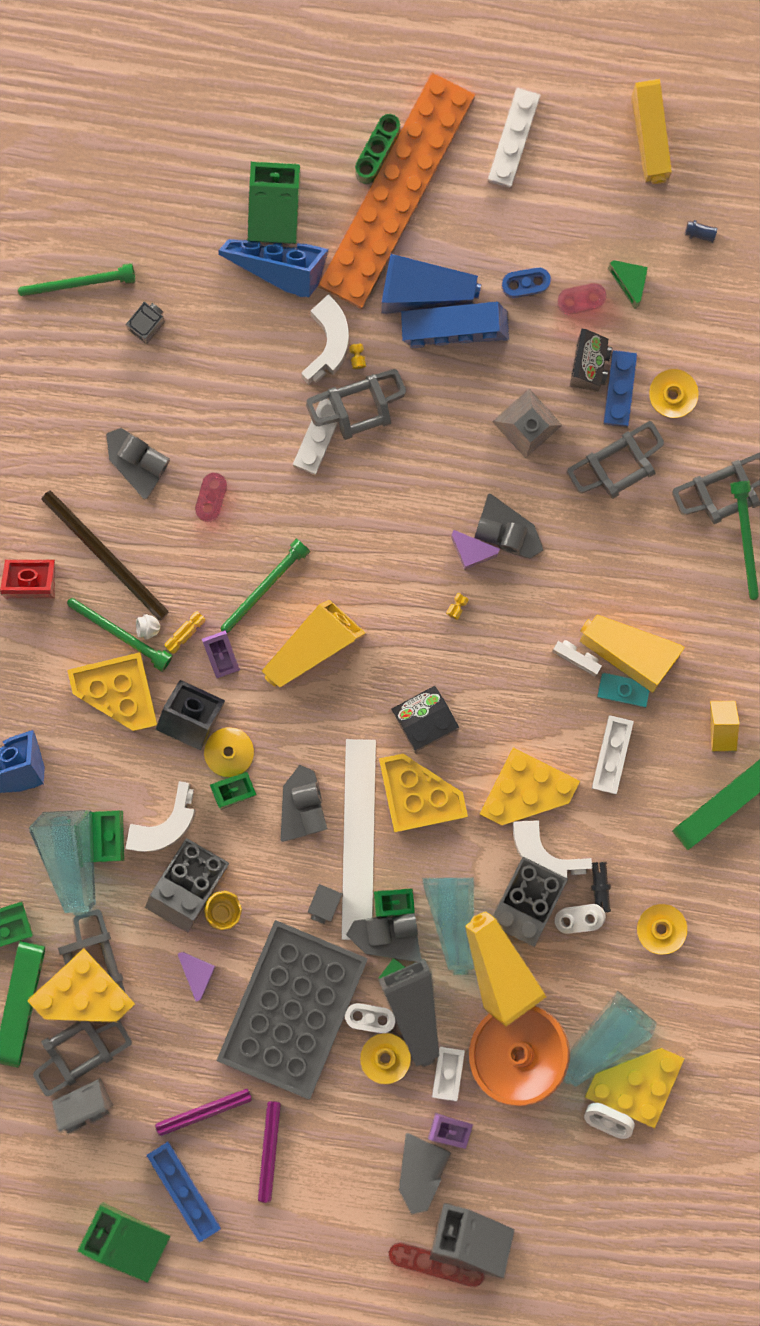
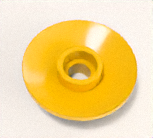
M668 369L662 371L653 379L649 388V399L653 408L659 414L668 418H679L687 415L693 410L698 401V386L693 377L683 370ZM671 391L676 392L677 398L670 399L668 393Z
M227 727L217 730L208 738L204 748V757L208 767L214 773L222 777H234L244 773L250 767L254 758V747L248 735L243 731ZM227 747L233 749V754L229 757L224 755V750Z
M656 904L647 908L641 914L637 923V935L641 944L650 952L669 954L679 949L684 943L687 936V923L683 914L675 907L667 904ZM660 924L666 928L663 934L657 932V926Z
M377 1034L371 1037L361 1050V1067L366 1076L376 1083H395L404 1077L410 1067V1051L406 1043L394 1034ZM387 1053L390 1055L388 1063L381 1061L380 1057L382 1054Z

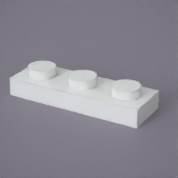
M325 399L319 402L316 409V414L319 418L336 415L330 400ZM311 421L293 466L316 475L338 422L317 427Z
M608 716L591 789L617 794L634 721Z

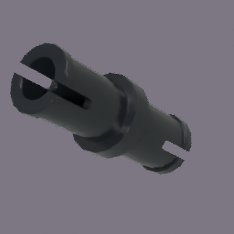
M607 861L599 862L600 872L598 862H592L593 885H591V891H594L595 904L602 908L603 903L604 912H611L609 900L611 884H608Z

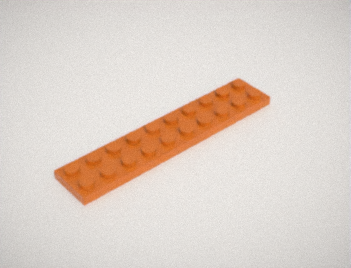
M433 72L431 73L323 275L319 288L363 309L390 258V254L394 251L475 98L474 93Z

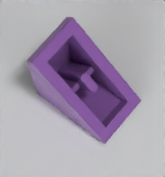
M453 530L451 539L464 570L497 557L499 548Z
M226 631L202 639L216 679L240 670Z
M181 952L178 954L195 1001L201 1000L216 966Z
M435 1113L428 1139L466 1149L473 1124Z

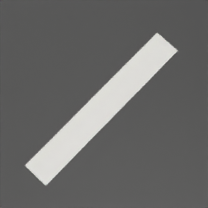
M346 739L342 940H351L346 936V933L353 921L372 918L376 740Z

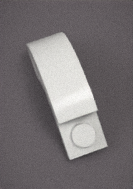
M329 294L310 311L311 317L324 330L327 336V344L323 353L301 373L302 378L308 385L312 381L318 382L326 374L324 371L326 368L334 375L343 364L348 351V324L340 306Z
M179 781L174 810L164 823L154 827L130 824L126 849L153 852L165 849L182 838L191 826L196 812L194 809L186 808L187 804L192 803L194 789H190V783Z
M539 821L512 823L514 843L521 858L524 856L566 878L567 870H571V875L586 874V869H592L591 858L562 860L548 854L540 841Z

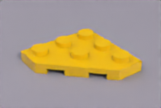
M140 652L67 670L72 693L76 697L132 731L157 726V719Z
M513 747L479 815L502 826L569 804L580 781Z
M405 754L379 758L394 833L468 817L463 792L456 787L450 785Z
M84 948L27 1000L45 1020L118 1022L136 1005Z
M658 1048L594 1074L585 1098L596 1103H602L609 1108L628 1115L632 1119L655 1128L685 1058L663 1048Z

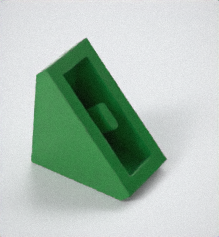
M616 260L611 261L608 270L634 309L637 308L642 299L648 267Z
M248 772L210 785L220 810L257 795Z
M413 888L374 891L376 917L415 913Z

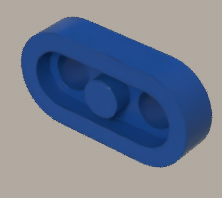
M541 267L510 272L502 280V291L510 298L540 294L549 288L551 277L549 272ZM535 278H540L543 283L541 285H535L533 280ZM515 282L518 284V288L512 290L509 284Z

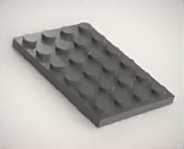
M275 920L216 1061L310 1100L368 958Z

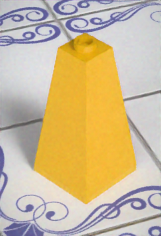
M327 600L315 608L262 669V672L265 674L264 678L271 685L280 688L360 639L366 632L331 600Z
M486 911L474 916L471 922L465 925L483 1007L504 1026H508L544 1000L546 995L497 920Z

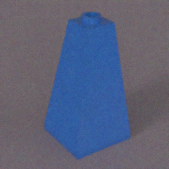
M390 254L381 302V313L391 314L409 310L473 304L474 298L479 299L481 284L477 283V275Z

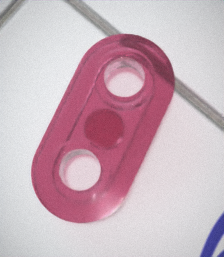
M598 283L564 289L558 296V308L561 312L568 315L598 309L605 303L606 290ZM596 294L598 299L592 301L589 299V295ZM572 299L574 305L567 306L565 300Z
M209 473L202 481L195 511L198 518L204 522L216 520L221 512L227 490V482L219 473ZM212 481L219 483L216 489L210 487ZM207 504L212 506V510L208 513L203 511V507Z

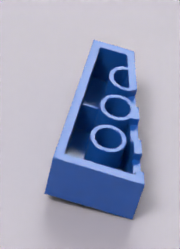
M498 301L401 311L402 341L410 345L411 348L425 347V344L444 346L449 343L509 340L508 311Z

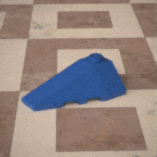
M228 239L218 250V255L285 292L295 294L298 297H310L319 285L328 256V249L297 243V248L282 247V243L262 246L260 242Z
M31 730L3 741L4 746L0 747V793L21 792L43 785L45 766L34 731Z

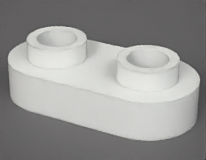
M596 904L566 907L556 914L555 925L560 932L565 934L594 931L604 924L606 915L604 910ZM588 914H591V915L594 916V918H595V921H594V922L588 921V919H587ZM564 917H567V918L570 919V922H571L570 925H565V924H564V922H563V918H564Z
M355 1003L349 1006L345 1013L347 1024L354 1029L387 1033L395 1025V1017L392 1011L383 1007ZM360 1011L363 1014V1018L360 1021L354 1020V1012ZM382 1015L388 1019L385 1025L378 1023V1018Z
M602 1103L588 1105L584 1115L585 1121L589 1125L620 1139L629 1138L635 1126L634 1121L628 1115L609 1108Z

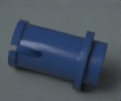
M693 220V222L688 221L685 235L689 236V239L693 237L714 243L717 234L716 227L696 223L697 220Z

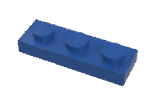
M612 351L604 425L629 426L637 353Z

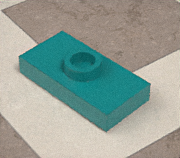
M602 672L597 698L646 708L650 691L631 678Z

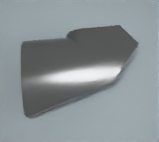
M122 428L106 433L109 460L141 497L147 499L166 470L170 458L151 448L146 442Z
M489 493L474 538L499 545V548L506 552L528 559L542 552L543 547L535 525Z
M302 765L296 768L283 785L280 837L282 842L328 829L321 807L322 797L315 771Z
M415 914L355 920L346 933V936L365 954L415 962L422 960Z
M406 1133L399 1191L411 1215L428 1211L451 1152L432 1143L430 1144L410 1133Z

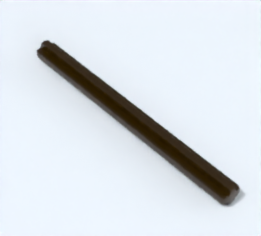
M49 490L42 496V501L158 620H162L167 616L169 612L160 601L52 491Z

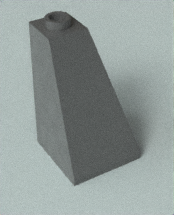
M530 389L493 420L498 429L525 458L562 426L559 420Z
M423 959L378 979L416 1067L419 1065L422 1067L428 1066L436 1061L435 1058L440 1057L432 973L427 962Z

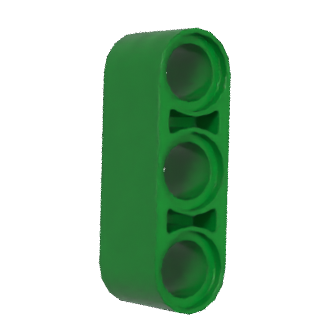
M385 114L379 119L355 165L356 178L360 183L370 184L374 182L400 133V120L397 116ZM393 124L396 129L392 132H386L383 126ZM375 145H381L384 147V151L374 153L371 148ZM363 166H369L373 171L365 175L360 172V169Z

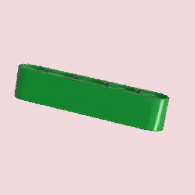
M760 759L672 830L673 834L687 851L760 793Z
M23 941L19 942L0 1026L1 1065L15 1068L20 1067L33 1010L32 1005L27 1000L37 991L45 946Z

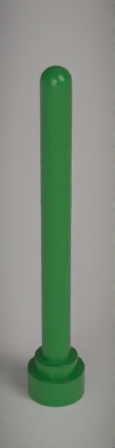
M133 263L123 264L117 271L21 286L18 288V294L20 296H28L118 280L125 282V284L136 283Z
M750 481L730 483V489L738 504L749 598L757 600L759 591L747 503L751 486Z
M296 538L290 544L291 548L288 550L290 553L221 626L222 632L226 631V633H229L296 560L305 558L311 552L300 540Z
M68 599L67 605L71 609L150 658L151 663L154 664L156 669L163 672L168 667L173 655L165 650H154L76 599Z

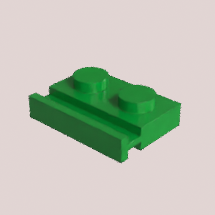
M123 811L86 812L87 862L124 861Z
M23 901L0 908V947L34 936Z

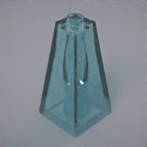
M92 811L43 812L29 827L30 834L64 912L73 913L77 916L85 915L96 904Z
M422 878V886L448 970H453V975H469L468 970H474V963L465 925L470 923L474 917V878Z
M617 991L570 1049L569 1067L563 1081L567 1084L571 1083L575 1087L648 1041L653 1036L657 1022Z

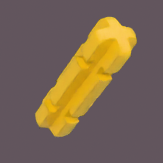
M195 612L190 617L191 620L189 622L186 621L175 632L174 637L165 643L164 646L169 652L175 654L181 648L180 645L184 644L197 631L196 628H200L205 623V618L199 612Z

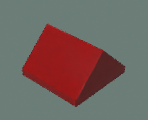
M5 560L0 594L4 598H55V560Z

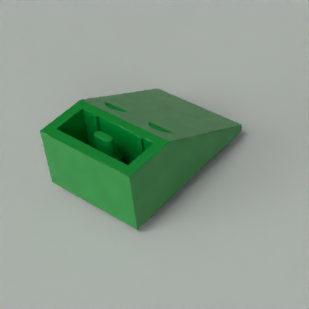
M251 161L247 241L297 244L301 180L300 164Z
M102 1202L77 1252L103 1265L148 1283L171 1236Z

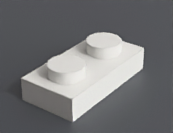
M566 640L563 643L557 642L552 651L553 653L593 676L598 674L602 665L598 664V658L589 653L582 655L576 651L577 647Z
M439 1046L440 1057L437 1060L432 1093L433 1098L457 1101L465 1050Z

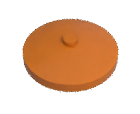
M536 1006L508 1026H504L491 1014H488L474 1031L469 1048L471 1071L480 1088L491 1098L513 1106L532 1105L553 1094L563 1082L570 1061L569 1042L561 1024L550 1013Z

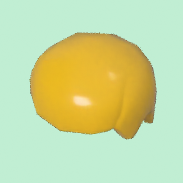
M228 891L214 893L207 899L204 905V916L207 923L212 928L221 931L234 927L239 922L242 914V907L238 897Z

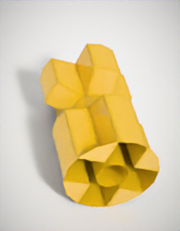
M363 344L350 345V353L354 354V357L351 358L352 369L365 368V356L360 355L364 351Z
M457 593L454 598L456 604H451L446 613L456 620L459 619L463 612L461 606H466L469 601L467 597L460 593Z

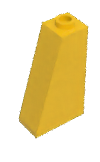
M660 79L636 82L631 100L645 182L652 181V184L664 183L667 181L666 179L670 178L672 169Z
M596 615L593 621L588 619L580 630L583 635L579 642L652 693L685 648L678 643L600 615Z

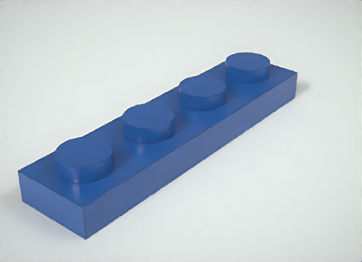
M169 1141L146 1155L198 1242L200 1243L221 1230L219 1223Z

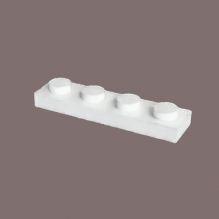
M520 88L516 89L488 182L507 188L512 187L540 94Z

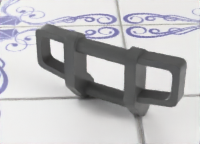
M392 369L366 376L365 380L338 389L334 387L326 392L312 396L307 399L306 407L315 426L339 422L341 434L344 440L352 438L354 434L380 425L383 427L390 425L391 418L388 404L403 398L406 389L398 370ZM393 378L399 392L385 398L378 381ZM369 389L377 406L379 416L350 425L349 417L341 398ZM329 398L336 415L319 418L313 404Z
M648 421L635 430L622 434V438L595 454L592 452L586 455L585 459L568 468L567 475L579 493L582 494L603 486L610 497L614 499L619 496V492L646 476L650 478L656 474L647 458L664 445V440L653 422ZM645 429H650L657 440V445L643 455L633 436ZM627 446L640 469L613 484L599 462ZM589 463L599 481L583 487L579 484L573 472Z
M760 452L741 461H733L728 467L702 478L701 476L695 477L693 481L674 488L672 495L680 513L688 515L705 510L714 525L720 523L721 519L737 513V502L717 510L706 486L734 474L738 482L749 481L743 465L754 460H760ZM760 480L752 485L750 484L751 492H749V497H747L748 508L760 506L759 498L754 491L756 487L760 486ZM695 486L703 505L687 509L680 499L679 492Z
M97 909L75 916L72 921L76 942L58 948L59 954L63 956L65 965L74 958L73 951L100 943L109 976L125 992L122 982L124 979L122 973L119 974L109 941L111 940L110 932H107L101 911ZM96 916L102 934L82 940L79 920Z
M78 1021L50 1039L47 1037L41 1041L51 1058L34 1071L33 1077L44 1095L51 1096L63 1087L75 1084L77 1082L76 1079L103 1062L108 1063L113 1060V1056L132 1045V1040L120 1021L109 1023L97 1030L91 1021ZM116 1026L125 1038V1044L110 1053L99 1033ZM85 1029L98 1049L99 1054L75 1069L70 1070L56 1047ZM55 1062L66 1081L49 1090L41 1079L40 1073Z

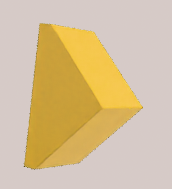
M710 702L711 752L737 751L739 719L736 702Z

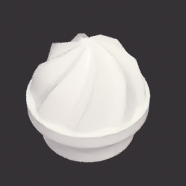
M143 615V617L136 619V633L138 637H144L146 640L158 634L160 624L155 617Z

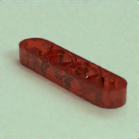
M404 1242L394 1243L389 1249V1259L392 1264L398 1267L469 1287L480 1286L485 1279V1274L478 1273L481 1276L480 1278H475L474 1282H471L470 1277L462 1274V1279H459L457 1277L460 1273V1267H456V1271L452 1275H446L441 1269L443 1263L433 1260L429 1267H419L417 1258L421 1254L430 1256L431 1250ZM399 1247H402L405 1254L411 1255V1250H415L413 1265H409L410 1259L405 1257L397 1261L396 1255L392 1254L393 1251H398Z

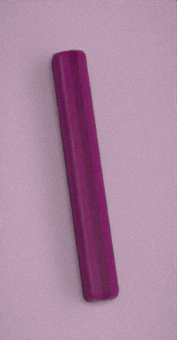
M248 1089L241 1090L158 1122L155 1125L159 1136H163L252 1101L250 1091Z
M268 1101L258 1191V1201L263 1203H270L272 1200L281 1103L277 1101Z

